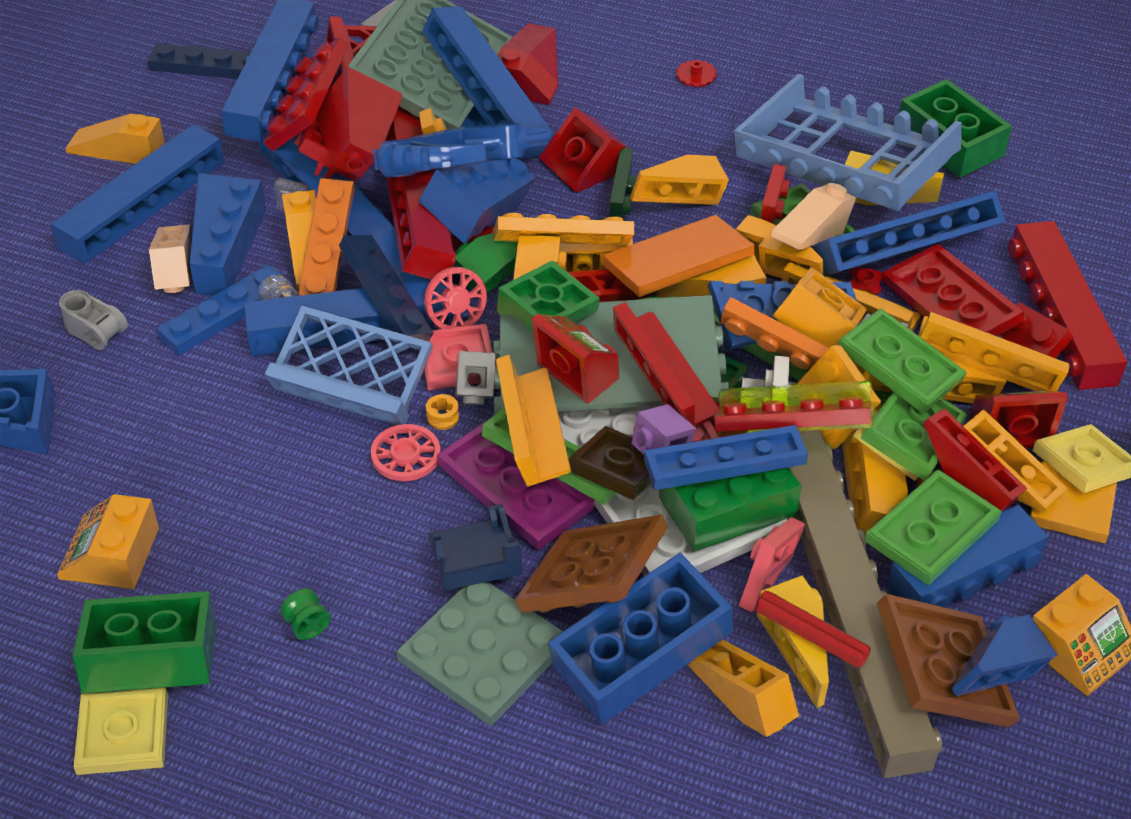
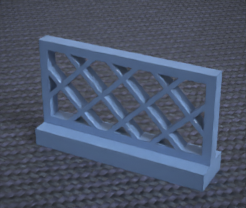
M301 306L276 363H269L265 376L275 390L392 425L406 424L409 414L407 409L431 354L433 345L425 340ZM307 319L320 321L324 330L305 338L302 330ZM344 329L353 331L357 339L337 348L332 335ZM328 337L333 350L314 358L309 346ZM377 338L386 340L389 348L370 357L364 344ZM361 347L366 359L347 368L341 355ZM410 347L420 350L416 361L402 367L397 353ZM304 348L306 349L310 361L297 367L288 365V361L293 353ZM393 356L399 369L379 378L374 364ZM338 358L343 370L331 376L322 375L318 366ZM370 367L376 380L363 386L354 384L351 375ZM403 376L406 386L401 398L387 394L383 385ZM379 387L380 390H381V392H380V391H376V390H374V389H376V388Z

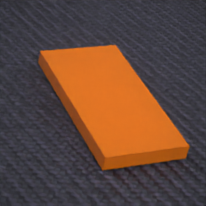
M717 215L604 254L602 255L603 266L638 297H642L754 255V244Z

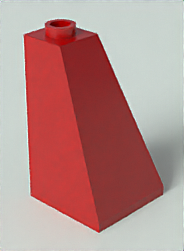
M348 66L328 90L316 116L332 165L360 178L374 163L373 150L380 148L382 142H385L402 99V93Z

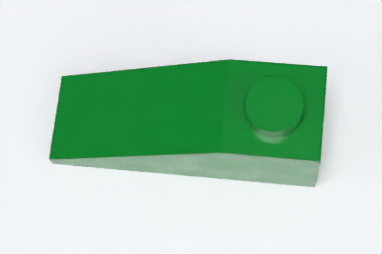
M493 233L480 236L472 243H465L457 249L453 267H463L476 273L483 281L486 293L488 294L515 271L518 242L493 241ZM472 279L467 286L473 290L477 284Z

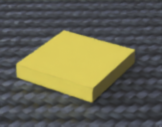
M1092 424L1035 441L1033 452L1083 493L1131 478V455Z
M166 687L81 694L74 758L76 775L164 767L168 692Z

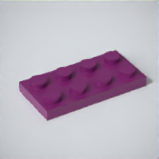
M483 424L437 454V464L488 507L503 504L508 525L537 550L543 548L563 531L594 510L595 500L557 478L527 487L515 462L514 454L483 437Z

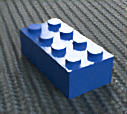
M679 552L635 582L624 599L614 603L606 602L550 640L548 646L552 665L602 725L733 633L732 606L687 558Z

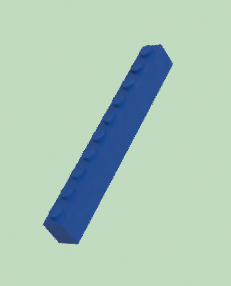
M266 130L262 141H257L259 151L295 192L315 190L317 198L320 178L324 177L329 168L323 166L318 176H316L315 170L318 162L299 152V146L294 144L296 136L276 150H270L264 144L269 130ZM335 172L329 178L333 180L352 181L337 172ZM354 185L355 190L346 236H373L428 325H434L429 319L424 305L425 292L431 280L402 271L395 225H391L385 218L382 210L379 207H375L369 201L364 190H359ZM439 282L434 291L442 295L447 287ZM441 302L432 304L434 313L444 309ZM449 312L445 319L454 316L453 313Z

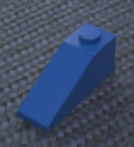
M1029 614L1013 618L1010 615L1002 616L989 626L991 632L978 644L951 690L955 696H960L1030 679L1057 656V653Z

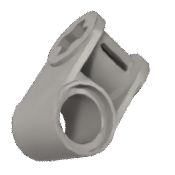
M68 291L59 300L66 331L70 335L87 342L94 349L103 350L108 345V340L117 332L123 333L128 328L125 316L116 307L107 305L85 291Z

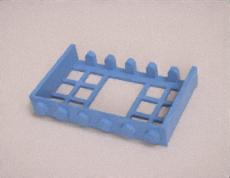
M797 74L734 130L736 157L769 168H773V164L786 166V174L822 186L828 183L839 184L847 189L846 193L896 211H900L901 207L950 157L961 150V122L955 121L939 138L938 123L934 119H929L922 126V134L912 132L911 118L908 112L901 111L894 118V126L883 123V107L877 102L867 109V117L857 115L856 99L851 94L846 95L841 100V109L831 107L830 92L824 86L814 93L815 101L805 99L804 76L801 74ZM793 111L809 116L801 125L785 121ZM817 119L834 124L825 133L809 128ZM777 126L793 131L784 140L768 136ZM842 127L888 140L860 169L813 155ZM801 134L818 139L809 148L792 144ZM896 144L914 149L906 158L888 153ZM880 159L898 165L889 175L871 169Z

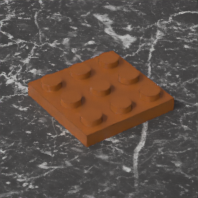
M663 515L563 531L516 597L515 601L522 613L538 610L540 612H548L554 608L567 606L579 608L589 603L603 601L614 603L624 599L668 528Z
M885 594L877 602L883 626L911 708L1009 728L1020 719L1007 684L960 696H955L951 690L978 644L988 635L981 616L890 594Z

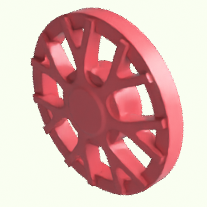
M450 267L435 275L427 286L424 297L425 310L429 319L441 329L474 325L482 316L487 301L486 288L481 278L473 271L463 267ZM460 273V285H453L452 274ZM473 279L477 286L468 292L465 287ZM439 282L447 287L442 295L434 291ZM479 297L477 307L469 306L470 298ZM441 302L444 309L434 313L432 304ZM467 310L471 317L463 322L460 314ZM449 312L454 314L451 325L444 324V320Z
M413 424L396 425L384 430L375 438L371 446V460L375 469L388 479L402 482L418 480L431 473L438 465L437 454L441 452L440 443L430 430L422 426ZM408 433L409 438L397 439V434ZM422 436L428 439L421 446L417 442ZM383 442L390 444L391 450L381 448L380 445ZM434 452L432 458L421 457L422 453ZM386 458H392L391 462L383 465L379 461ZM418 463L423 467L418 470H414L411 466ZM397 466L405 467L404 472L394 470Z

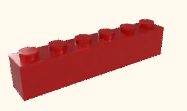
M1055 221L1016 224L1013 238L1008 243V251L1010 257L1015 259L1019 267L1020 278L1026 282L1030 290L1032 302L1037 305L1042 315L1069 329L1074 336L1060 353L1064 362L1069 363L1067 375L1072 377L1078 390L1119 386L1127 360Z

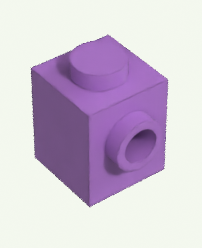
M666 404L638 412L631 444L644 454L645 450L691 443L693 442L696 428L670 405Z

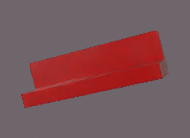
M626 302L614 306V331L663 405H670L694 427L714 419L715 414L720 410L656 315L653 312H648L636 317Z

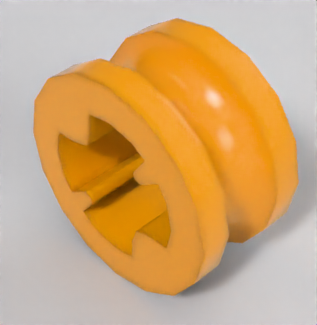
M446 394L431 397L426 403L427 423L437 430L453 428L459 420L457 400ZM445 410L446 413H445V414H439V411Z

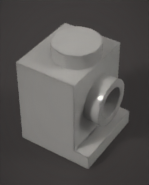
M459 351L456 360L455 397H463V404L484 405V399H491L493 397L495 353ZM468 375H478L480 377V384L475 387L469 385L467 381Z

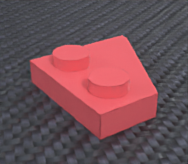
M791 517L780 527L774 526L765 539H758L750 555V559L754 560L739 607L751 613L756 610L760 591L764 587H772L780 573L793 558L805 523Z

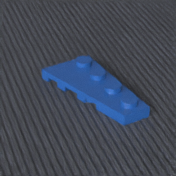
M710 281L707 287L710 295H712L713 304L720 325H722L729 350L757 344V341L746 335L738 336L733 334L721 323L724 307L730 297L778 321L773 317L774 313L797 284H788V282L775 281L773 284H754V281L723 284V281ZM832 282L857 301L851 282Z

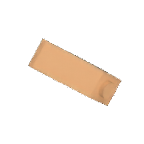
M828 183L827 185L815 188L773 229L771 236L801 250L843 234L856 197L846 193L847 189L835 183Z
M191 224L158 227L149 248L155 289H164L166 293L183 291L186 286H190L192 279L190 268Z

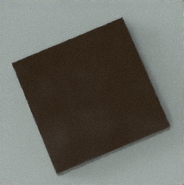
M604 426L569 458L572 473L632 500H635L651 484L644 462V454L631 444L633 437L608 426Z

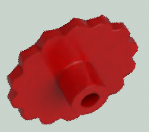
M688 60L686 63H681L680 67L676 69V77L679 79V82L684 83L686 86H693L695 88L705 87L707 84H712L713 80L716 79L717 70L706 61Z

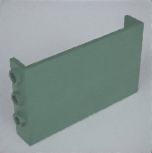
M712 295L599 302L596 312L575 322V324L584 326L592 337L603 345L607 344L615 350L619 358L620 379L587 404L550 375L558 412L663 405L614 331L613 307L626 302L636 317L648 312H653L714 402H720L723 400V395L729 391L728 382H721L720 375H726L725 353L718 354L717 347H723L722 325L715 326ZM500 315V340H494L495 361L497 358L510 354L519 376L542 369L537 365L534 336L521 320L513 315ZM495 368V389H501L498 370ZM502 390L501 396L494 397L495 414L505 407Z

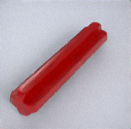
M764 591L756 603V611L857 668H861L870 656L871 648L869 645L770 591Z

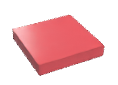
M486 324L433 330L434 334L429 341L432 343L433 349L424 368L427 389L436 390L456 387V360L459 351L493 353ZM470 374L467 377L469 385L480 384V377L476 374Z

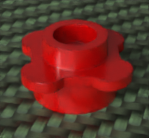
M860 267L851 269L850 275L852 280L849 282H851L852 288L869 292L872 295H877L881 292L882 287L879 284L884 277L882 272Z

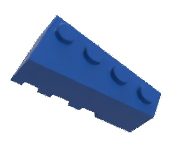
M516 158L439 168L433 174L419 202L465 244L472 235L477 236L483 231L484 227H490L495 224L498 216L502 217L504 214L516 210L536 177L527 170L525 163Z
M198 173L190 254V268L196 294L213 296L235 283L266 212L262 180Z
M47 369L0 370V446L48 454L56 393Z

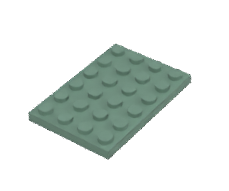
M397 0L348 67L402 93L399 106L409 111L412 115L420 117L419 112L431 108L436 119L442 118L446 129L461 128L473 109L474 104L422 32L432 8L454 7L457 5L448 0ZM465 10L498 55L501 47L512 36Z

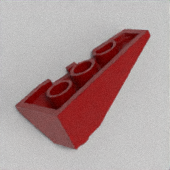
M528 23L501 47L497 56L531 102L550 105L558 89L556 28Z

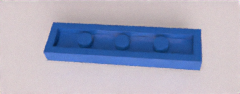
M268 264L157 327L158 337L179 356L245 317L244 302L279 298L291 291L290 282Z
M796 425L645 450L644 462L654 490L806 465L808 458L807 450Z

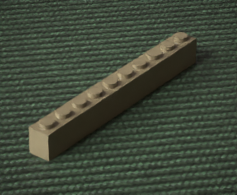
M820 429L799 431L807 450L808 458L806 465L789 467L802 485L797 515L793 516V518L805 523L800 540L818 592L822 598L829 624L869 645L871 648L870 656L861 668H857L843 659L842 661L881 774L884 779L933 771L938 753L942 751L941 735L936 727L931 726L928 711L911 708L877 607V602L887 593L880 591L877 583L878 573L876 564L873 559L869 560L866 554L865 535L862 529H857L854 522L853 503L850 499H846L843 493V478L839 470L835 471L832 464L833 454L829 443L824 442Z

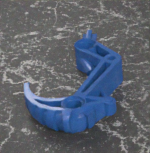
M520 123L452 128L400 140L382 142L380 148L373 150L375 170H380L385 177L413 175L416 172L486 160L522 157L529 147L547 145V139L551 138V134L546 131V126L524 129Z

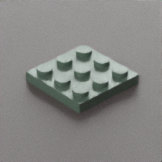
M489 582L464 586L396 651L397 661L489 726H492L552 664L548 642L563 631L533 611L522 613L515 599Z

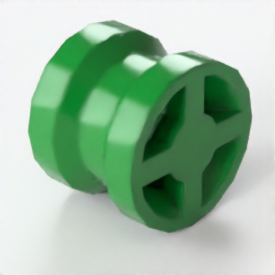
M309 588L295 591L283 601L280 607L282 617L286 622L292 623L291 630L297 639L309 640L318 636L328 627L331 621L329 611L325 606L319 605L320 599L314 590Z

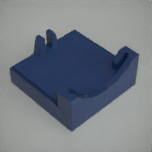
M503 504L488 506L489 521L429 533L431 550L445 590L523 574L519 541H515L512 537Z

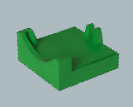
M552 260L499 287L497 312L500 315H513L518 318L534 336L531 318L536 314L563 316L575 323L596 312L599 307L600 298Z

